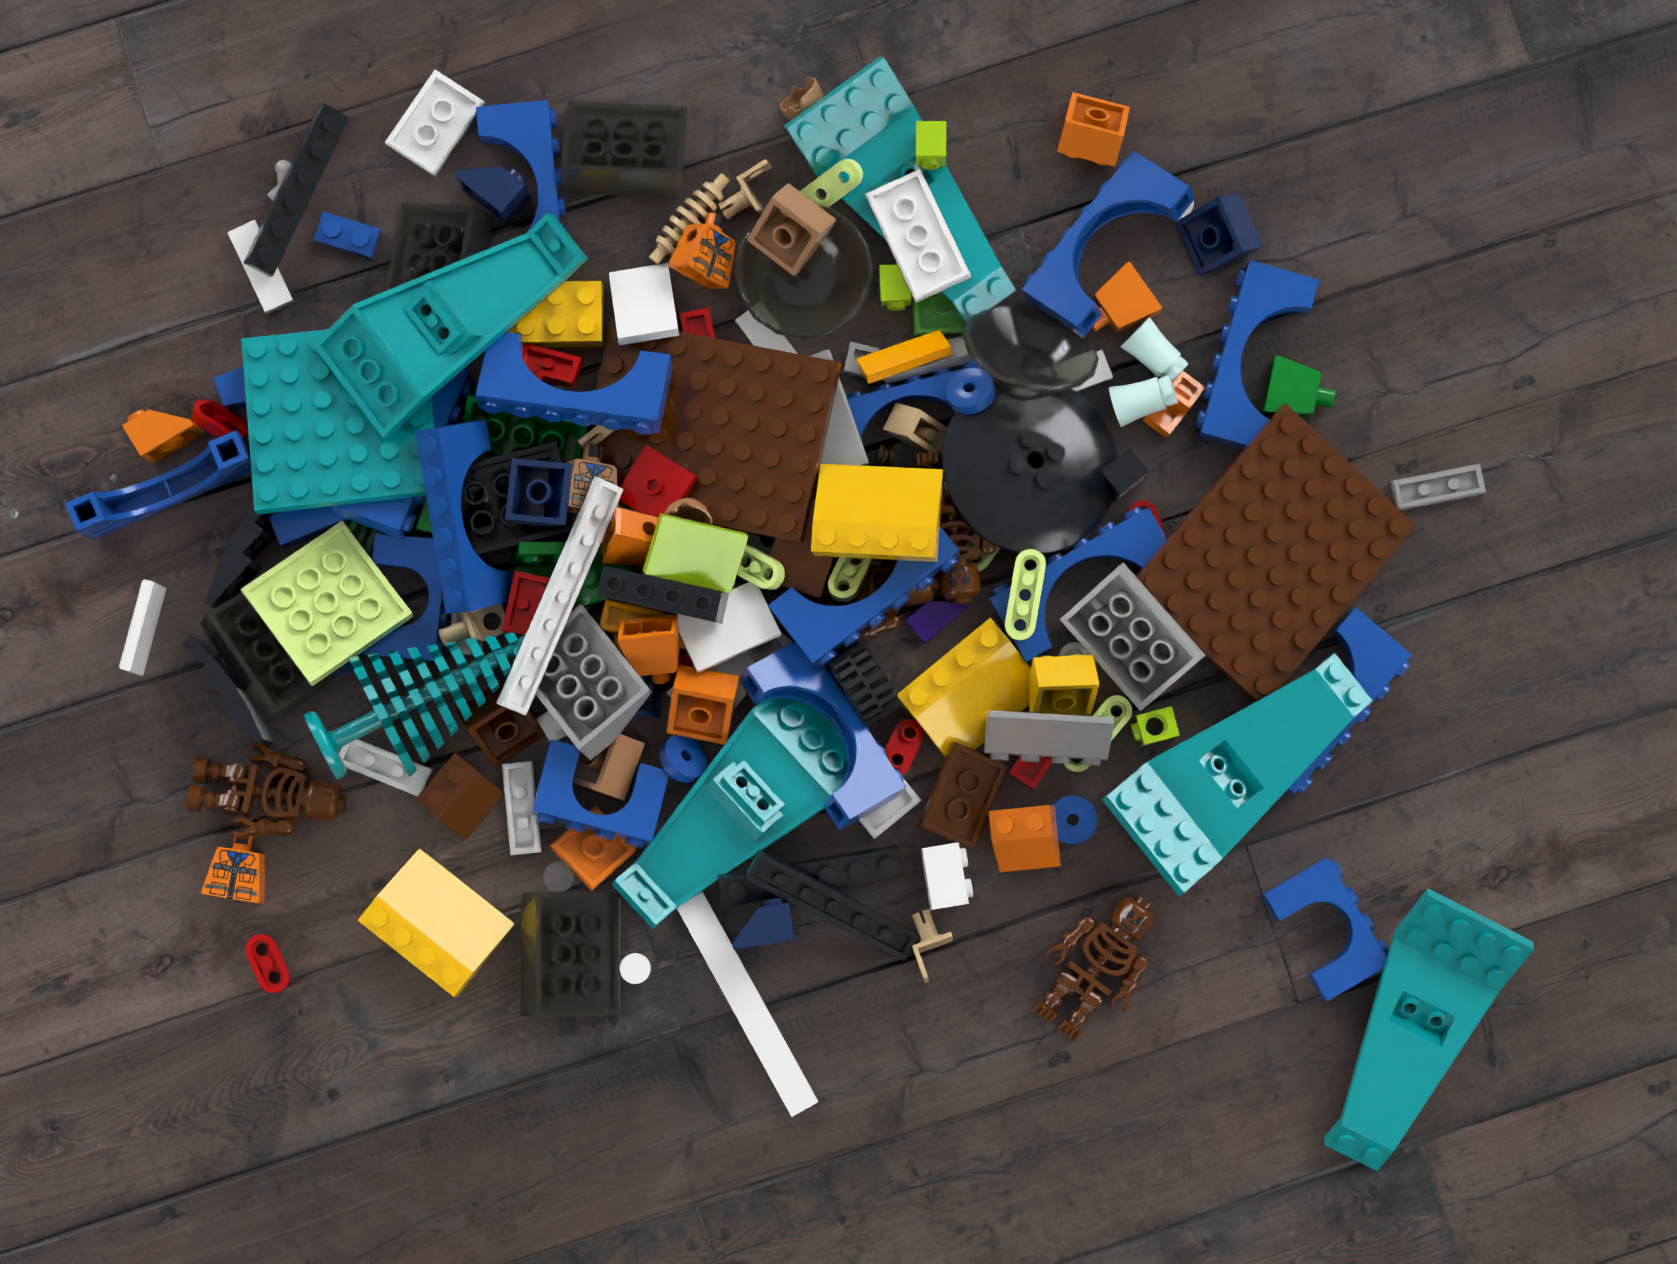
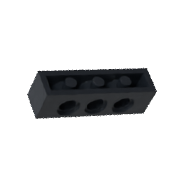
M603 566L597 596L722 624L729 594Z

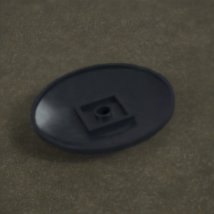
M1017 375L993 381L996 389L995 398L986 409L975 414H962L956 411L947 426L941 450V470H943V482L948 497L966 525L981 538L999 548L1015 553L1034 549L1041 554L1063 550L1091 533L1106 515L1112 503L1115 489L1102 474V470L1117 458L1111 434L1096 409L1083 396L1060 382L1033 375ZM1029 454H1035L1040 458L1041 466L1039 469L1029 466L1027 462Z

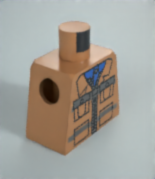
M584 445L583 458L567 462L573 464L568 504L569 513H579L595 476L617 486L616 467L600 463L601 446Z

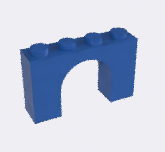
M375 533L372 561L377 567L411 570L420 574L427 584L429 601L425 612L417 621L407 626L396 628L361 652V654L369 657V654L378 653L380 658L391 659L387 651L397 650L402 660L413 661L407 648L417 647L424 662L435 663L427 646L436 644L441 655L444 656L445 646L440 638L439 629L442 626L447 627L449 614H446L434 540L403 536L402 539L388 534Z
M551 740L548 745L531 810V815L537 816L536 821L549 825H554V822L558 821L567 824L566 829L583 833L584 829L596 831L595 836L606 840H613L614 836L626 839L625 844L637 848H643L644 844L649 845L653 840L669 774L664 769L640 763L636 770L630 798L626 806L620 811L609 815L593 814L578 803L573 793L572 781L580 751L574 745Z
M1328 857L1320 859L1261 894L1276 921H1281L1314 902L1330 904L1344 916L1348 927V939L1344 949L1337 957L1307 974L1323 1001L1331 1000L1382 970L1388 954V948L1382 940L1377 941L1373 935L1372 930L1375 927L1366 913L1361 914L1356 904L1359 903L1355 892L1350 886L1346 888L1340 877L1343 876L1339 865L1335 860L1330 862Z

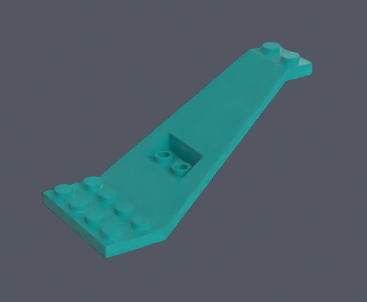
M879 56L785 124L784 128L817 177L843 159H852L859 163L863 171L862 181L841 199L884 239L885 237L865 194L905 176L908 169H912V172L921 170L971 274V278L941 291L950 300L962 321L969 325L1016 289L1001 267L948 167L940 166L938 169L928 170L922 168V166H916V121L922 120L885 58ZM841 172L842 179L849 181V175L846 172Z
M546 213L526 234L353 304L313 346L382 438H389L431 396L564 283L588 258L556 217L551 213ZM430 305L431 313L427 315L426 310L427 307ZM446 329L449 330V335L447 338L444 337V331Z
M1333 653L1308 674L1144 763L1101 800L1175 893L1180 896L1231 851L1349 722L1373 700L1337 655ZM1214 762L1219 767V770L1215 768ZM1233 786L1238 791V794L1234 792Z
M774 698L760 702L748 713L639 859L612 883L613 887L647 924L654 929L678 907L718 882L717 875L731 873L756 856L758 850H765L824 810L823 804L842 786L847 769L846 750L836 727L819 710L797 700ZM736 781L742 782L744 788L739 787ZM757 803L762 804L765 810L759 809Z
M1427 888L1394 930L1342 1114L1324 1137V1145L1378 1171L1394 1152L1499 991L1534 950L1533 941Z

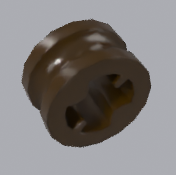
M880 443L878 467H892L895 445L887 448L884 444Z

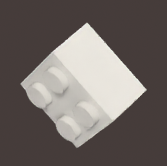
M959 842L922 848L920 851L930 910L969 904L968 898L973 897L971 879H965L963 867L968 866L966 849H960Z

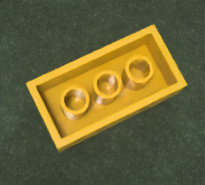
M565 281L507 332L520 334L523 345L528 343L543 348L604 347V287L602 282Z

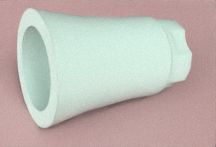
M1150 317L1120 346L1144 364L1157 377L1160 376L1162 378L1170 375L1171 380H1173L1188 365V362L1180 356L1181 353L1166 339Z
M1170 375L1159 379L1155 377L1128 385L1109 387L1112 404L1121 427L1149 414L1167 409V406L1178 403Z

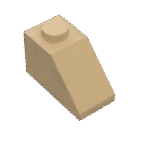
M895 403L883 430L901 442L924 453L938 451L941 459L942 444L947 427L920 409Z

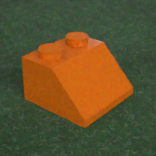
M1072 92L1057 152L1063 153L1070 158H1082L1093 161L1101 166L1110 165L1115 167L1130 107Z
M149 409L145 412L144 410L134 412L127 418L128 422L122 425L139 455L152 465L205 435L202 428L190 419Z
M679 664L672 690L667 733L725 745L728 741L739 676L711 670L697 673L695 667Z
M1054 805L989 811L991 840L1000 872L1061 867Z

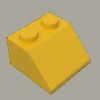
M1074 654L1071 656L1033 657L1029 673V713L1091 716L1099 688L1093 655Z

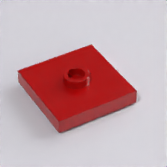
M645 445L620 486L624 490L619 500L639 513L659 517L660 513L664 514L671 503L686 498L698 477L650 446Z

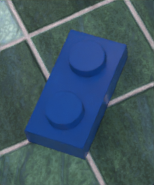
M323 211L314 241L373 259L382 231L379 228Z

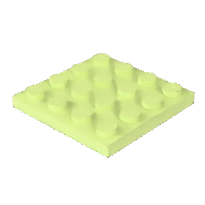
M343 521L241 589L243 595L311 686L347 663L349 657L357 656L413 617L410 609Z

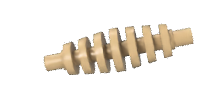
M721 173L713 183H703L701 187L705 191L704 193L700 190L693 192L692 195L697 200L696 202L691 198L683 201L689 211L682 206L676 208L675 212L681 220L671 215L668 221L674 228L671 229L665 225L662 229L666 236L665 239L660 235L656 238L657 248L649 256L654 263L658 265L666 255H673L675 251L674 245L678 244L685 228L689 224H702L698 218L706 222L708 213L705 209L714 213L717 206L713 200L719 203L724 198L721 194L722 190L730 182L724 174Z

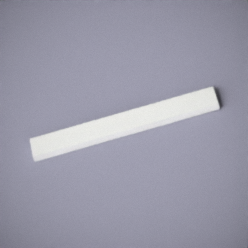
M594 477L497 700V704L523 715L527 714L624 489L601 478Z
M701 892L678 907L677 910L791 1117L819 1101L738 954L733 950V945L706 896Z

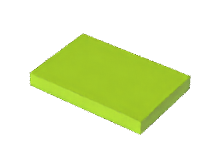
M660 513L642 571L647 575L731 594L749 536L743 532Z

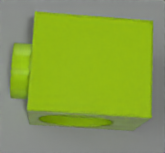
M916 121V166H922V168L928 170L946 166V121Z
M898 264L879 265L881 307L887 306L889 311L904 310L905 306L911 305V291Z
M1172 706L1133 717L1135 723L1131 724L1132 734L1135 742L1140 741L1141 747L1180 736ZM1149 719H1155L1160 722L1161 732L1159 735L1153 736L1147 732L1146 723Z

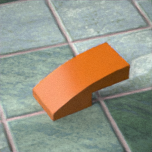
M1183 370L1172 381L1178 403L1167 406V409L1149 414L1143 419V422L1166 439L1205 390L1203 385Z

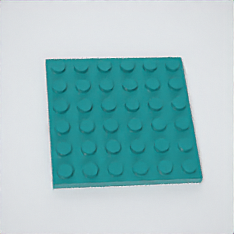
M328 329L241 338L255 513L264 514L426 496L416 431L435 428L432 396L389 438H382L313 346Z

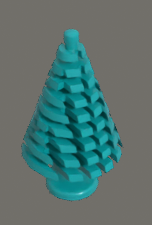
M514 632L504 634L509 645L502 649L495 636L485 637L491 653L485 656L475 638L466 639L465 641L475 661L467 664L456 641L447 642V647L458 669L450 672L437 645H428L427 648L442 676L436 680H433L417 647L407 648L425 683L424 686L418 689L398 651H387L408 691V694L400 697L378 653L369 654L368 656L391 702L383 705L358 656L349 657V661L374 710L334 731L326 730L316 712L311 711L304 714L305 720L336 779L343 778L347 772L338 753L339 749L382 726L406 772L411 777L417 769L393 721L398 718L402 720L423 763H425L431 756L409 712L417 708L437 749L442 747L445 742L425 704L432 700L434 701L450 734L453 736L459 729L442 695L450 691L466 722L472 716V713L459 686L467 684L480 708L486 702V699L475 677L483 674L484 679L494 694L500 686L492 669L499 666L507 680L511 670L508 659L513 656L517 657L526 633L518 639Z

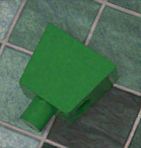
M1276 355L1271 361L1261 414L1265 417H1272L1281 405L1287 404L1301 418H1310L1314 413L1315 405L1332 408L1335 390L1319 387L1321 372Z

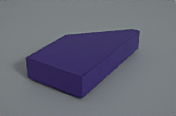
M931 601L925 603L905 621L925 644L968 607L966 604L954 605V603Z

